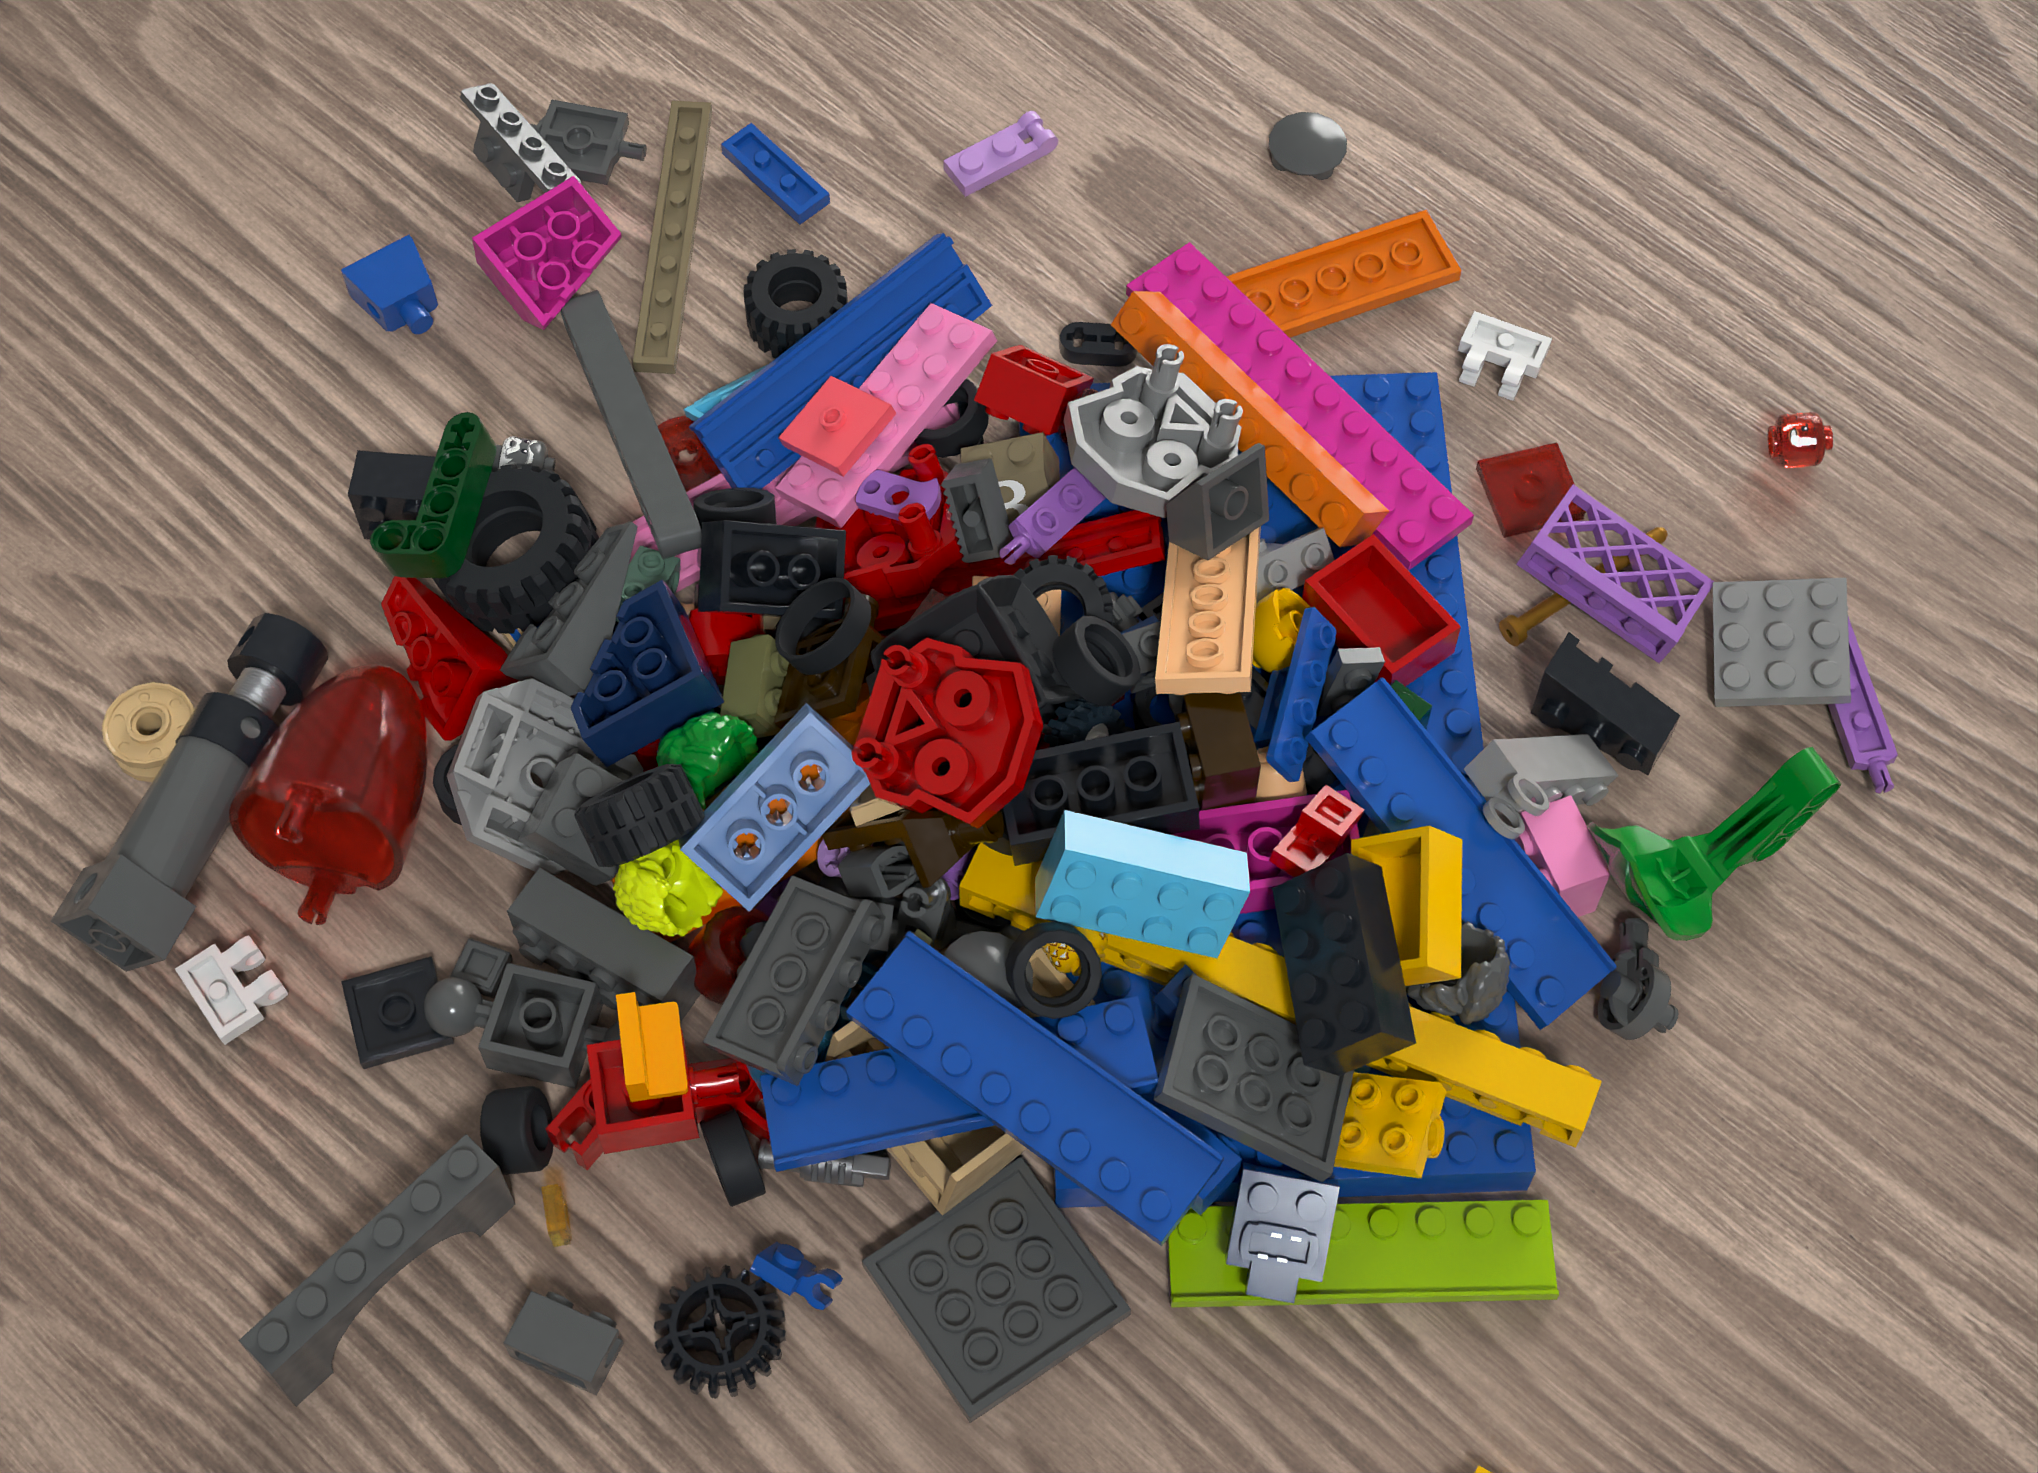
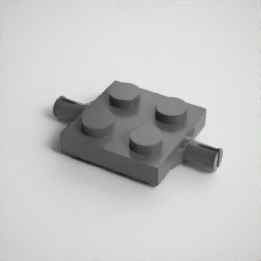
M552 99L546 115L537 125L530 124L582 181L608 185L614 165L621 157L644 161V157H646V144L624 141L629 126L628 113Z

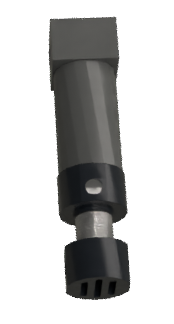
M264 613L253 618L227 660L228 668L237 680L229 694L211 692L206 693L201 698L175 740L176 745L104 861L83 868L53 916L52 923L126 972L166 959L197 907L185 899L249 790L257 783L282 741L281 731L271 719L279 705L293 706L303 702L328 660L327 649L311 631L297 622L280 615Z

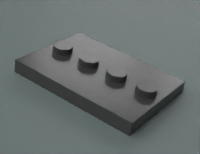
M1192 974L1184 981L1153 1100L1323 1182L1333 1172L1354 1070L1337 1076L1305 1066L1302 1059L1297 1025Z

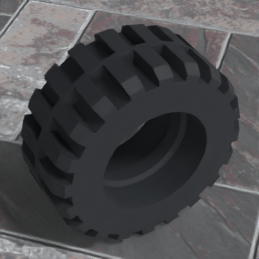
M513 464L500 466L499 471L492 472L491 470L463 565L455 574L449 577L432 579L452 607L478 629L493 632L495 628L498 633L514 634L515 629L520 628L524 632L530 624L537 628L536 625L542 623L553 610L547 602L556 592L560 593L567 585L577 580L578 577L574 574V570L599 539L596 533L597 528L573 488L567 481L561 480L558 474L548 469H542L541 471L539 466L523 464L522 468L518 469ZM541 531L533 546L518 559L505 565L486 567L490 556L506 540L521 533Z

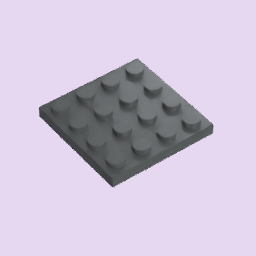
M1022 1157L1004 1167L943 1216L939 1211L935 1212L862 1260L863 1268L969 1423L1131 1315V1308Z

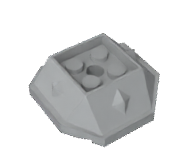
M531 678L499 689L495 688L484 691L476 698L449 768L447 779L467 841L534 872L540 867L546 872L556 875L567 869L518 841V838L558 763L578 753L622 781L643 773L644 769L635 754H630L606 768L581 737L570 708L574 698ZM530 772L540 777L543 788L537 786L532 781Z

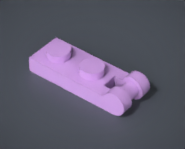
M1029 111L1023 114L1017 123L945 159L944 171L966 197L1049 154L1058 145V138L1050 129H1044L1043 120L1035 111ZM1029 137L1033 139V141L1027 144L1023 142V140Z

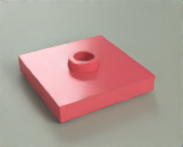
M830 376L778 438L787 449L844 477L893 419L896 412L891 404Z

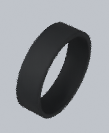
M828 578L822 580L802 592L782 616L775 636L777 651L795 669L803 674L815 675L826 672L844 661L859 645L870 623L871 606L868 600L846 579ZM851 597L847 616L835 634L817 649L803 655H796L798 640L809 621L830 603L842 598Z

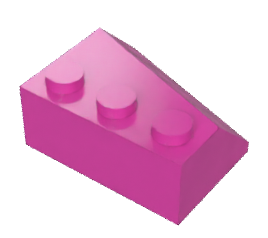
M572 176L472 237L477 264L521 319L544 330L618 243L622 235L576 177Z

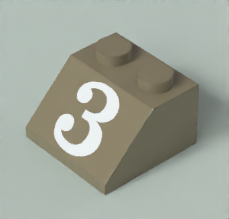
M1043 432L961 448V464L987 458L992 459L1010 524L1060 481L1059 458Z

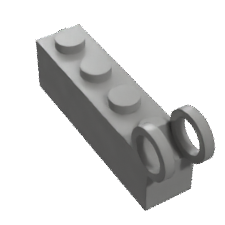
M1588 734L1494 739L1464 768V771L1487 801L1483 806L1485 818L1499 834L1509 839L1518 838L1525 830L1524 822L1518 812L1525 810L1529 814L1540 816L1549 808L1550 802L1570 795L1576 805L1586 804L1591 806L1608 794L1607 786L1619 776ZM1495 809L1502 812L1510 820L1513 827L1505 824L1499 818Z

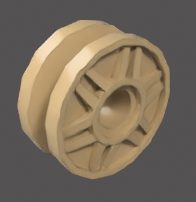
M151 682L134 686L119 695L107 709L102 723L103 740L124 773L138 781L153 782L176 745L175 740L195 708L183 691L170 684ZM155 730H159V731L156 732L155 734L149 735L151 732H153V731H155Z

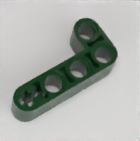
M470 412L460 413L452 417L445 426L417 519L386 521L373 531L370 538L372 549L394 576L405 578H446L455 574L463 565L497 452L494 440L476 414Z

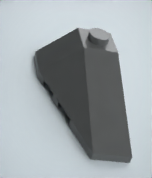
M632 521L609 527L604 531L576 566L574 574L578 577L577 580L567 585L560 593L556 592L547 602L553 610L538 628L532 624L527 627L502 665L501 672L519 681L533 678L568 696L576 695L578 692H585L593 676L590 667L604 639L611 640L638 528Z

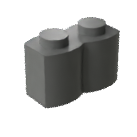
M885 841L874 842L872 846L850 852L838 866L850 897H894L907 890L918 876L903 841L894 845H886Z

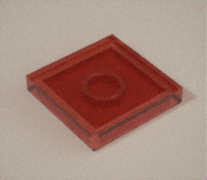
M1557 442L1479 460L1476 466L1477 473L1503 538L1542 529L1574 484ZM1571 501L1568 507L1572 520L1584 519L1586 511Z

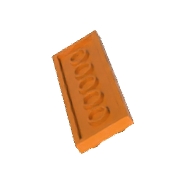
M1426 209L1226 277L1291 338L1459 281L1462 270Z

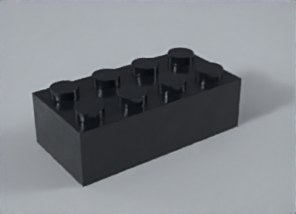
M1180 722L1036 750L1024 789L1003 807L1014 866L1043 861L1064 810L1169 835L1200 829L1199 805Z
M1345 853L1273 887L1272 891L1303 1064L1340 1076L1416 1044L1382 867L1352 854Z

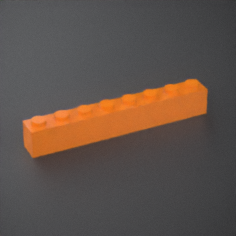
M1133 291L1111 323V326L1152 366H1154L1156 351L1161 345L1171 344L1179 348L1177 353L1180 351L1184 353L1179 373L1187 375L1215 403L1222 399L1234 400L1237 402L1235 410L1236 407L1241 405L1243 413L1238 424L1242 428L1238 449L1243 453L1257 443L1264 445L1267 477L1319 528H1324L1325 533L1339 547L1358 545L1370 537L1389 513V510L1161 292Z

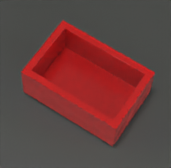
M1374 534L1305 580L1302 599L1310 607H1315L1336 628L1335 645L1339 649L1381 648L1385 663L1376 681L1384 678L1391 686L1397 680L1406 687L1455 652L1461 626Z

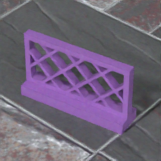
M1574 484L1516 564L1659 664L1677 644L1685 632L1684 629L1707 596L1714 582ZM1571 501L1587 512L1589 521L1573 522L1568 507ZM1604 530H1614L1620 534L1624 545L1609 546ZM1593 531L1597 547L1581 548L1577 532ZM1565 532L1570 548H1564L1547 535L1549 533ZM1649 554L1656 559L1660 570L1644 571L1640 555ZM1612 556H1628L1633 572H1617ZM1601 557L1606 573H1600L1586 563L1585 558ZM1675 579H1685L1698 588V592L1696 595L1680 596ZM1664 580L1669 596L1653 597L1648 581ZM1637 582L1642 598H1636L1623 589L1621 583ZM1672 606L1677 624L1675 625L1659 614L1656 607Z

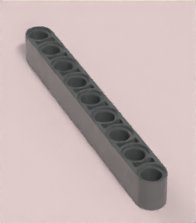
M595 290L572 297L560 310L566 331L662 559L664 560L701 548L702 530L599 291Z

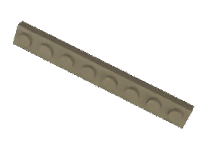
M674 100L671 102L632 362L634 372L676 373L712 119L711 102Z

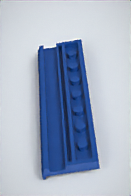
M944 233L933 236L689 426L691 431H694L731 488L762 489L799 460L801 455L784 447L778 437L830 376L859 389L930 303L970 321H974L993 306L969 266L963 264L952 247L954 242L950 236L946 237Z
M1380 678L1305 737L1359 806L1365 809L1364 812L1382 834L1432 826L1462 839V925L1468 921L1473 924L1474 928L1481 930L1489 929L1494 932L1493 937L1497 935L1504 940L1506 953L1510 961L1509 982L1506 988L1539 1030L1552 1023L1598 982L1616 969L1617 966L1516 840L1502 836L1489 824L1483 813L1485 802L1384 678Z
M910 931L905 934V938L846 1010V1015L849 1019L1160 1246L1165 1243L1194 1204L1204 1186L1213 1174L1217 1173L1224 1161L1223 1155Z
M1139 996L1090 1005L1070 1017L1050 1019L1039 1016L1032 1018L1136 1094L1140 1095L1156 1091L1159 1078ZM890 1048L814 1064L810 1072L803 1075L798 1086L770 1074L760 1076L776 1172L995 1126Z

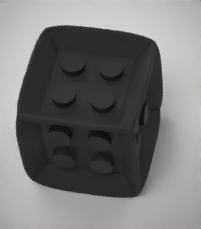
M1012 575L989 577L980 581L977 585L949 596L891 633L870 654L876 674H878L881 659H890L883 654L890 646L901 645L909 650L925 638L962 647L972 654L975 659L1021 663L1029 669L1043 725L1057 716L1055 711L1059 706L1066 708L1065 702L1081 698L1064 681L1055 665L1052 649L1054 641L1059 637L1057 631L1032 592L1019 578ZM965 693L961 696L959 701L960 707H966L970 704L972 700L971 693ZM920 716L916 727L925 724ZM949 761L942 762L938 767V771L948 772L950 763Z

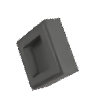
M469 938L449 978L465 979L471 982L479 990L480 994L494 999L506 965L513 960L512 955L505 950Z

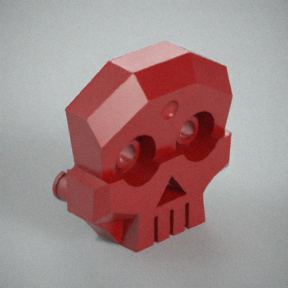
M922 444L913 448L908 457L913 469L903 470L899 474L901 477L918 482H927L937 478L941 487V502L930 520L926 514L925 507L920 503H912L903 507L898 513V520L882 515H874V513L870 514L868 511L858 508L841 529L819 517L816 519L815 528L846 530L844 579L849 581L861 594L871 596L875 600L892 593L896 599L925 593L932 580L941 571L969 568L970 563L962 561L964 555L959 552L962 547L957 544L959 538L955 536L957 532L953 528L955 522L950 519L952 513L948 511L950 505L945 503L948 497L943 494L946 489L941 484L948 473L943 471L932 445ZM900 491L891 496L893 505L904 502L908 498L909 493Z
M925 638L909 650L901 645L890 646L883 653L890 659H881V665L851 754L852 759L866 773L876 798L891 805L922 814L931 808H936L979 829L1024 789L1042 732L1043 722L1029 669L1017 662L975 659L972 654L962 647L930 638ZM965 693H971L972 700L970 704L966 707H960L959 701L961 696ZM920 716L925 724L916 727ZM944 761H949L950 769L948 773L939 776V765Z

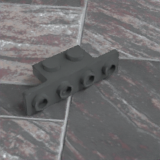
M489 83L461 91L460 99L480 120L473 153L516 202L531 198L534 183L544 193L572 176H575L581 184V180L494 84Z

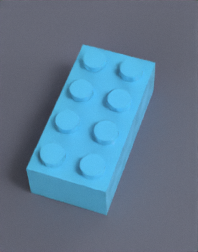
M1064 810L1035 877L1036 918L1218 958L1250 893L1247 853Z

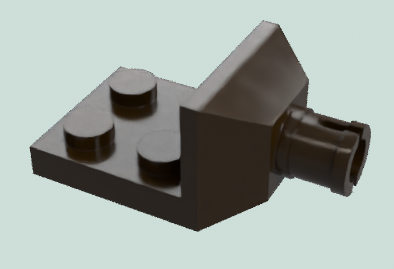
M862 594L871 606L870 623L859 645L844 661L826 672L815 675L803 674L789 663L774 719V724L782 729L806 703L825 721L856 711L862 683H865L866 677L875 671L871 660V651L885 639L874 628L880 609L879 603L874 598ZM851 597L845 599L842 620L824 625L798 641L796 655H803L817 649L835 634L847 616Z
M904 808L856 826L849 809L824 832L822 837L828 850L848 847L851 852L864 849L874 842L885 841L886 845H894L903 841L922 887L928 888L937 882L977 843L998 841V838H1001L1004 833V820L999 810L977 829L936 808H931L923 814Z

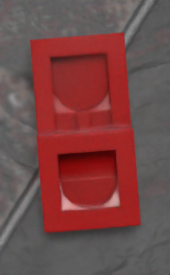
M1325 785L1302 810L1296 825L1273 849L1269 862L1292 877H1297L1328 862L1359 821L1365 809Z

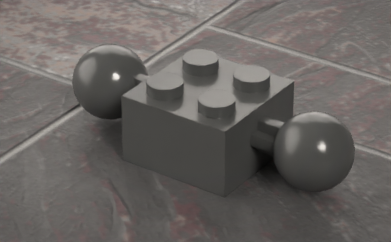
M511 963L506 965L494 1002L483 1000L479 990L471 982L462 978L451 977L434 984L427 992L423 1004V1012L427 1023L434 1031L443 1036L458 1037L469 1033L475 1027L484 1028L478 1049L486 1068L574 1089L577 1087L587 1056L586 1045L621 1039L619 1021L610 1028L597 1026L603 1007L597 983Z

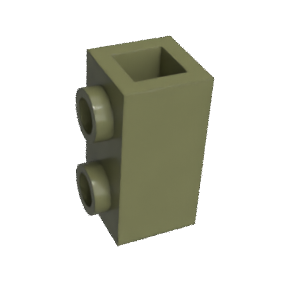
M757 634L748 639L731 642L723 692L725 702L721 704L720 711L721 716L731 715L739 717L740 720H744L748 725H751L754 729L753 734L757 738L777 735L781 730L774 724V719L789 662L777 651L775 639L769 634Z

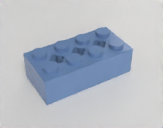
M806 703L704 811L705 817L694 830L679 838L680 850L750 912L870 785L864 770L856 765L852 759L851 754L854 746ZM818 765L817 770L820 776L813 781L808 776L805 781L801 780L803 776L801 769L804 766ZM774 799L778 801L785 799L787 811L780 814L776 810L772 815L769 813V803ZM743 833L745 835L752 833L755 845L749 848L744 844L742 848L737 847V836Z

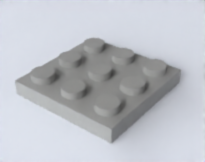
M1846 578L1713 582L1715 707L1851 703Z

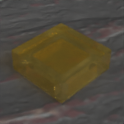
M553 1184L541 1187L547 1232L553 1246L558 1247L571 1244L572 1235L567 1200L561 1186Z

